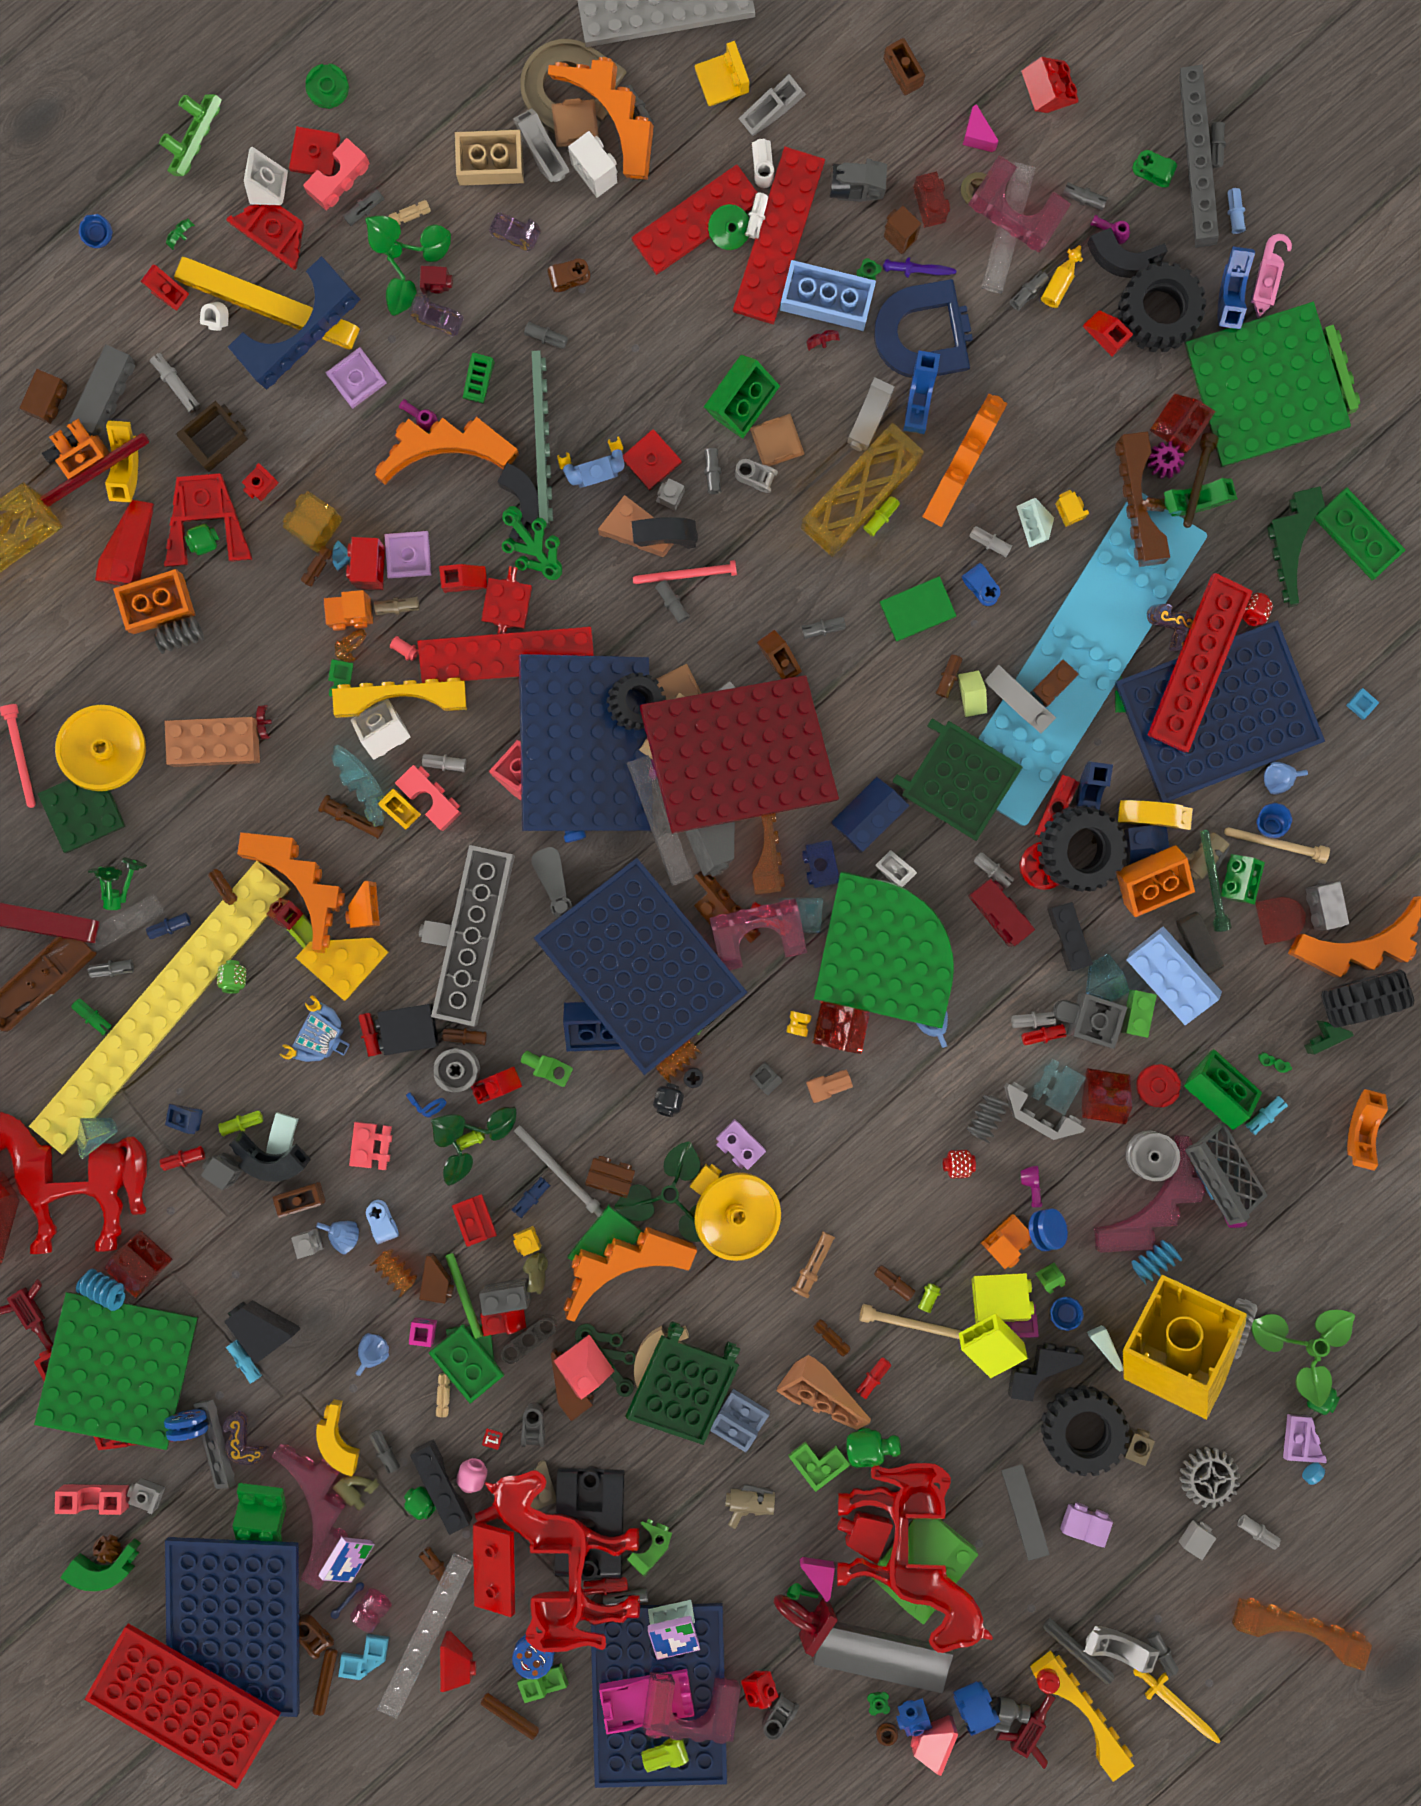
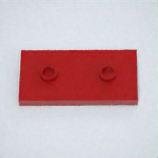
M476 1522L473 1524L474 1606L512 1617L515 1614L514 1532Z

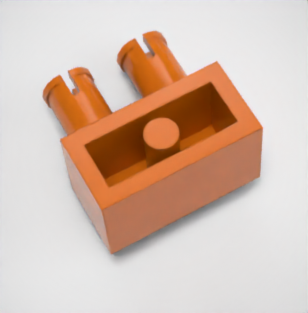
M80 419L67 425L79 442L78 446L72 447L61 430L49 437L61 453L60 457L55 461L67 479H70L110 453L98 435L90 436Z

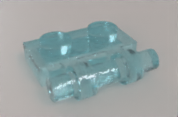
M1052 1059L1050 1064L1045 1066L1043 1070L1045 1073L1040 1082L1035 1084V1091L1031 1097L1039 1101L1042 1094L1047 1095L1048 1098L1044 1104L1065 1115L1086 1077L1067 1066L1064 1067L1062 1073L1056 1071L1060 1062ZM1053 1076L1058 1080L1053 1089L1050 1090L1046 1087Z

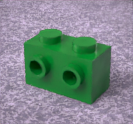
M1231 854L1230 860L1227 863L1225 881L1221 887V897L1231 901L1255 905L1265 862L1253 857Z

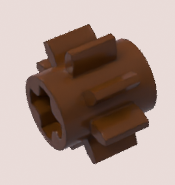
M111 1534L108 1537L103 1535L95 1542L93 1555L97 1556L96 1561L103 1564L107 1561L112 1563L120 1556L121 1543L117 1542L118 1537Z

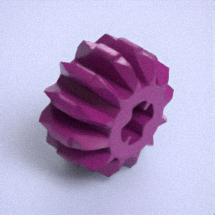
M1169 441L1167 445L1164 442H1160L1158 447H1152V453L1148 458L1151 462L1147 465L1148 468L1154 467L1152 475L1158 472L1160 479H1163L1165 475L1171 479L1174 474L1180 473V467L1185 464L1181 460L1184 457V453L1177 452L1180 445L1172 448V441ZM1163 457L1168 458V459L1166 460V461H1169L1168 464L1164 463L1165 459L1162 460Z

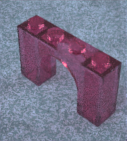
M999 155L968 205L976 212L990 219L995 225L1009 232L1011 236L1027 244L1030 249L1040 253L1048 243L1071 203L1053 192L1039 213L1026 216L1015 212L1006 201L1005 187L1017 167Z
M796 899L783 900L770 905H761L760 907L743 909L729 914H720L710 918L718 957L729 970L743 967L739 950L740 941L747 932L759 927L771 928L780 934L785 957L807 953Z
M650 1672L643 1719V1729L646 1735L656 1739L661 1738V1736H667L674 1740L691 1738L696 1742H703L705 1740H713L720 1744H724L726 1741L733 1742L741 1689L737 1680L715 1678L712 1702L708 1711L699 1719L686 1721L679 1719L672 1712L675 1680L672 1674Z

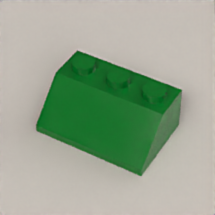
M740 355L704 405V408L716 421L740 438H744L780 388V385L756 359Z
M1214 1049L1191 1072L1184 1085L1191 1094L1197 1097L1232 1130L1251 1118L1262 1094L1255 1085Z

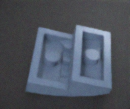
M732 1389L720 1408L710 1431L742 1451L747 1452L756 1439L759 1430L769 1417L770 1411L735 1389Z

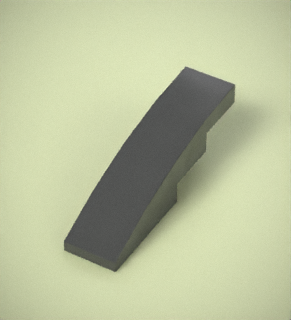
M1023 1464L1001 1470L1028 1561L1050 1555Z

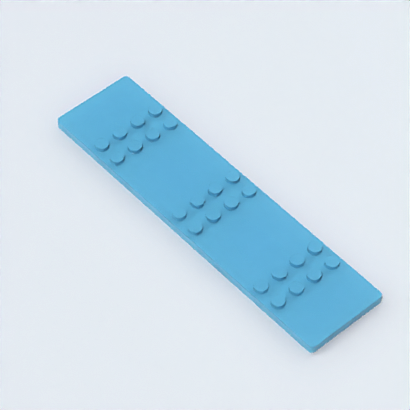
M1142 493L1143 500H1146L1148 496ZM1126 502L1015 680L1030 693L1061 660H1065L1079 674L1046 707L1056 719L1040 733L1002 699L978 738L1023 766L996 809L1021 826L1027 825L1111 692L1115 682L1119 679L1154 622L1150 621L1149 614L1152 611H1156L1157 616L1159 615L1207 538V533L1193 524L1190 528H1185L1183 526L1184 519L1180 516L1172 517L1166 509L1163 512H1147L1157 528L1167 536L1170 552L1169 560L1165 564L1139 567L1138 561L1134 558L1135 541L1130 536L1132 525L1131 519L1127 517L1126 508L1128 502Z

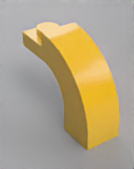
M108 421L106 424L111 452L136 437L132 434L130 422ZM138 450L110 468L105 482L109 501H132L138 477Z

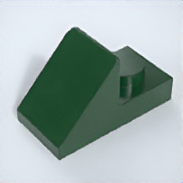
M1317 1021L1323 1037L1322 1035L1315 1036L1309 1040V1044L1304 1046L1308 1054L1315 1055L1353 1037L1354 1034L1341 1027L1334 1028L1330 1023Z

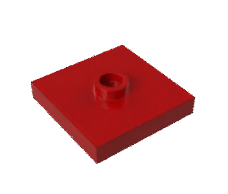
M296 126L289 165L290 171L313 175L318 169L325 176H333L336 161L332 153L339 146L340 135L338 133Z
M654 429L623 455L624 463L649 491L682 463V460Z

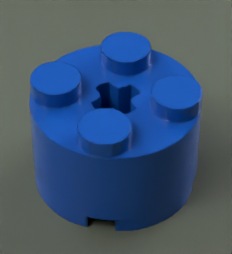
M976 1681L953 1692L962 1720L964 1719L965 1723L968 1724L966 1728L971 1736L996 1726L1000 1722L995 1709H992L990 1704L992 1702L987 1688H984L981 1681Z

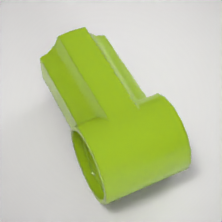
M681 1736L672 1737L666 1740L663 1745L642 1751L641 1753L643 1765L647 1773L667 1766L672 1768L680 1767L689 1761Z

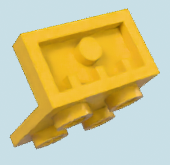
M735 41L727 43L724 55L695 65V71L708 106L749 93V79Z

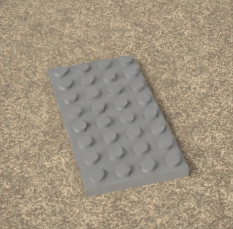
M577 0L586 47L755 17L753 0Z

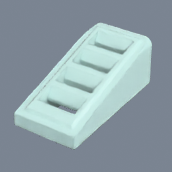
M1101 1325L1088 1331V1336L1119 1372L1123 1371V1365L1107 1329Z

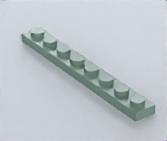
M539 350L532 351L539 518H543L547 524L546 528H550V521H553V508H549V500H552V487H548V478H551V465H547V457H550V443L546 444V435H549V422H545V414H548V401H544V393L548 392L547 379H543V371H547L546 358H542Z

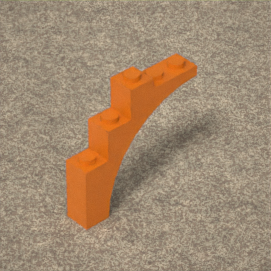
M599 57V60H592L591 69L583 64H577L576 67H568V64L562 62L549 65L548 75L552 79L569 82L578 86L602 103L612 117L620 136L623 151V174L627 178L648 180L654 126L646 117L636 116L635 120L633 119L636 96L626 87H617V90H615L617 66L612 62V59Z
M988 394L922 516L923 518L942 527L1008 404L999 396Z
M477 417L474 421L470 420L466 424L464 433H461L442 418L439 422L436 421L432 425L430 434L426 433L408 418L406 422H402L396 429L395 436L400 442L399 445L395 444L390 450V456L385 462L382 461L377 466L375 476L386 485L396 473L409 464L422 458L442 453H462L477 456L494 463L504 470L507 463L512 465L519 456L517 448Z
M240 832L237 854L242 858L259 861L275 868L287 876L296 886L310 914L313 930L312 950L316 953H325V948H329L330 935L327 934L328 927H331L333 923L331 911H340V906L344 905L345 893H342V889L339 886L317 884V882L321 881L322 869H319L320 866L316 862L294 860V858L298 857L299 845H297L293 838Z
M1421 896L1413 897L1406 910L1397 920L1378 934L1350 943H1332L1321 941L1305 934H1297L1288 954L1333 977L1345 975L1350 967L1349 961L1366 970H1375L1383 961L1382 954L1398 962L1408 963L1416 954L1415 947L1417 942L1410 938L1418 930L1417 924L1421 918Z
M646 1227L644 1233L641 1232L637 1240V1245L639 1246L614 1238L612 1244L608 1243L605 1249L604 1256L606 1258L581 1249L579 1255H575L571 1265L574 1276L579 1278L574 1279L571 1288L573 1291L572 1296L566 1299L563 1307L566 1319L575 1322L582 1307L592 1294L606 1282L622 1273L649 1266H672L689 1271L697 1253L695 1244Z

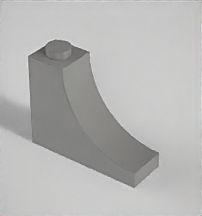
M874 377L859 416L848 437L847 443L850 444L851 448L867 452L889 406L895 386Z

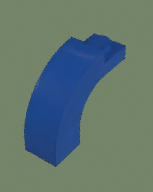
M1232 247L1228 264L1225 265L1219 292L1217 311L1219 326L1241 329L1247 310L1245 291L1255 256L1254 249Z
M918 351L908 396L903 431L925 434L940 354Z

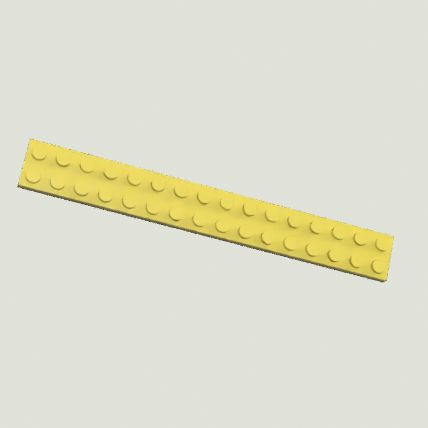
M256 861L233 887L232 890L237 896V901L233 905L226 904L224 900L221 901L31 1123L29 1127L62 1155L69 1150L217 977L218 967L231 960L268 917L267 912L270 905L280 897L284 898L291 890L287 884L261 862Z

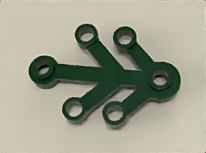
M588 1323L578 1326L575 1331L576 1341L579 1342L584 1339L582 1337L583 1332L586 1331L590 1334L614 1369L610 1376L617 1384V1393L622 1397L630 1396L634 1389L632 1380L623 1378L610 1359L621 1360L625 1364L631 1365L636 1359L635 1352L632 1350L625 1352L601 1348L597 1341L610 1342L613 1347L621 1346L623 1336L618 1332L613 1334L597 1332L595 1327ZM618 1336L621 1341L614 1343L612 1338ZM632 1354L634 1358L632 1361H627L625 1356ZM627 1385L629 1387V1390L627 1392H623L621 1390V1386Z

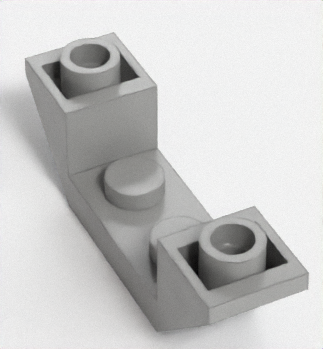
M1015 1082L1012 1085L1008 1083L1004 1085L1012 1116L1045 1136L1055 1140L1082 1133L1086 1129L1080 1125L1081 1120L1070 1115L1069 1118L1062 1116L1055 1130H1053V1124L1044 1119L1041 1122L1034 1119L1035 1114L1025 1108L1020 1111L1028 1097V1094L1023 1092L1025 1090L1024 1087Z

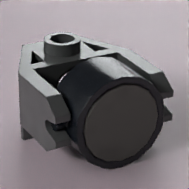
M869 158L866 159L865 164L833 163L830 177V198L857 202L883 199L886 191L887 164L873 161Z

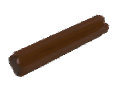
M327 1648L325 1651L312 1711L314 1715L322 1716L325 1713L338 1653L336 1649Z
M489 1693L484 1695L481 1700L483 1707L531 1740L535 1739L539 1732L537 1726Z

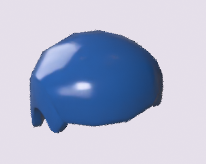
M99 214L86 215L81 221L79 235L87 246L103 248L112 239V227L105 217Z
M1272 803L1266 805L1258 815L1257 828L1265 837L1279 838L1284 836L1290 829L1292 816L1290 810L1282 804Z
M1071 1297L1057 1299L1050 1309V1319L1053 1324L1065 1331L1077 1328L1084 1317L1083 1307L1077 1300Z

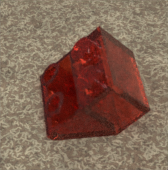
M1173 394L1150 428V431L1166 442L1172 441V446L1174 447L1180 445L1179 450L1186 454L1216 411L1198 399Z
M821 1001L812 1043L861 1054L870 1011Z
M1087 1068L1082 1096V1118L1126 1124L1132 1110L1130 1075Z
M140 1230L109 1259L104 1270L116 1281L122 1283L124 1288L137 1298L152 1284L173 1259Z

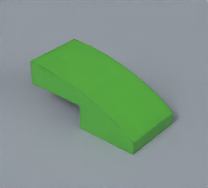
M561 1663L552 1666L549 1672L539 1679L522 1678L517 1682L524 1703L544 1698L547 1693L567 1688L569 1685Z

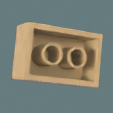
M520 130L455 132L456 176L460 186L524 183L523 140Z

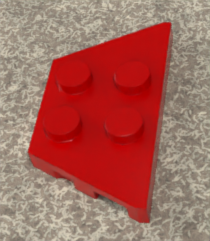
M250 205L243 209L244 212L234 217L231 215L226 219L230 225L293 270L297 269L304 223L282 206Z

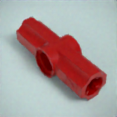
M1061 775L1034 835L1039 837L1041 832L1045 833L1047 828L1044 825L1046 822L1054 820L1052 818L1055 814L1052 810L1054 803L1061 805V813H1063V809L1069 807L1080 782L1071 777Z

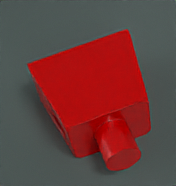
M857 1511L853 1521L841 1517L837 1529L847 1533L845 1541L848 1547L873 1563L878 1564L893 1523L890 1518Z

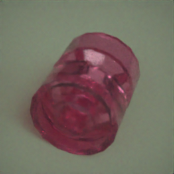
M370 1588L362 1598V1603H359L350 1614L353 1623L368 1633L374 1631L381 1621L380 1618L384 1617L392 1606L390 1600L383 1593Z

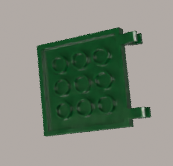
M932 718L927 727L940 734L910 782L896 774L892 782L905 789L902 796L974 841H977L1023 766L952 722L948 721L944 726Z
M672 1321L668 1328V1336L661 1335L625 1417L628 1420L704 1445L739 1367L735 1359L740 1352V1348L728 1341L724 1349V1357L680 1342L679 1338L684 1328L680 1327L679 1323Z

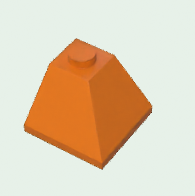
M364 881L348 906L349 911H346L345 914L346 922L350 924V928L380 926L376 882Z

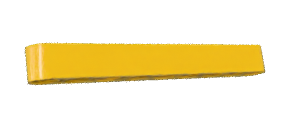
M181 257L174 274V279L184 285L298 330L305 326L313 310L310 306L186 257ZM340 319L336 325L324 334L322 339L352 350L360 328Z

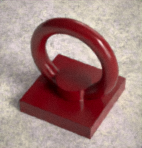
M778 1594L774 1597V1605L778 1611L801 1629L799 1637L805 1653L814 1657L838 1621L829 1601L826 1602L822 1598L815 1610L809 1612L805 1607L788 1596ZM789 1608H791V1609L794 1610L796 1613H798L802 1618H800L799 1616H797V1615H796L794 1612H792Z

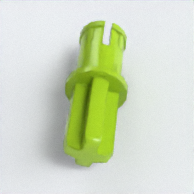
M889 497L879 510H875V515L863 529L874 537L885 522H889L888 518L899 507L900 502L895 497Z
M260 1111L244 1116L237 1115L235 1119L219 1123V1131L223 1137L239 1130L245 1131V1128L262 1123L263 1115Z

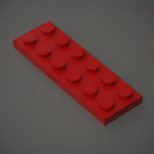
M736 164L631 237L632 242L657 275L710 238L708 223L712 213L717 208L731 204L742 208L747 213L753 208L757 191L738 164Z

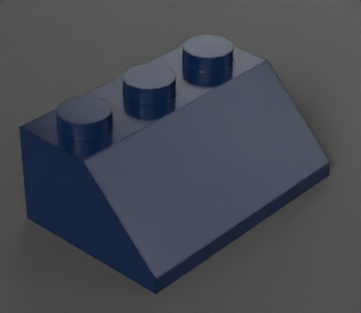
M876 777L830 823L862 853L909 805L891 787Z
M585 1002L564 1003L563 1025L567 1052L622 1049Z

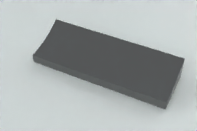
M836 1622L816 1652L813 1662L814 1665L943 1693L954 1654L952 1650L938 1653L926 1641Z

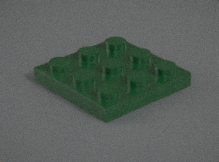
M69 779L38 793L64 853H69L126 827L110 790H87Z

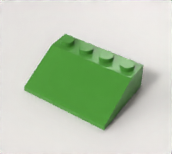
M913 1519L908 1525V1564L946 1565L947 1577L957 1583L978 1556L975 1546L941 1519ZM893 1545L877 1565L886 1566L888 1564ZM872 1578L900 1606L923 1625L936 1610L928 1605L913 1604L902 1600L887 1585Z

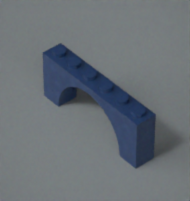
M322 256L306 270L313 283L315 301L309 320L296 335L283 342L265 344L251 339L242 332L228 346L252 377L266 390L274 385L286 371L291 369L301 356L305 355L317 341L323 338L326 332L336 325L361 300Z

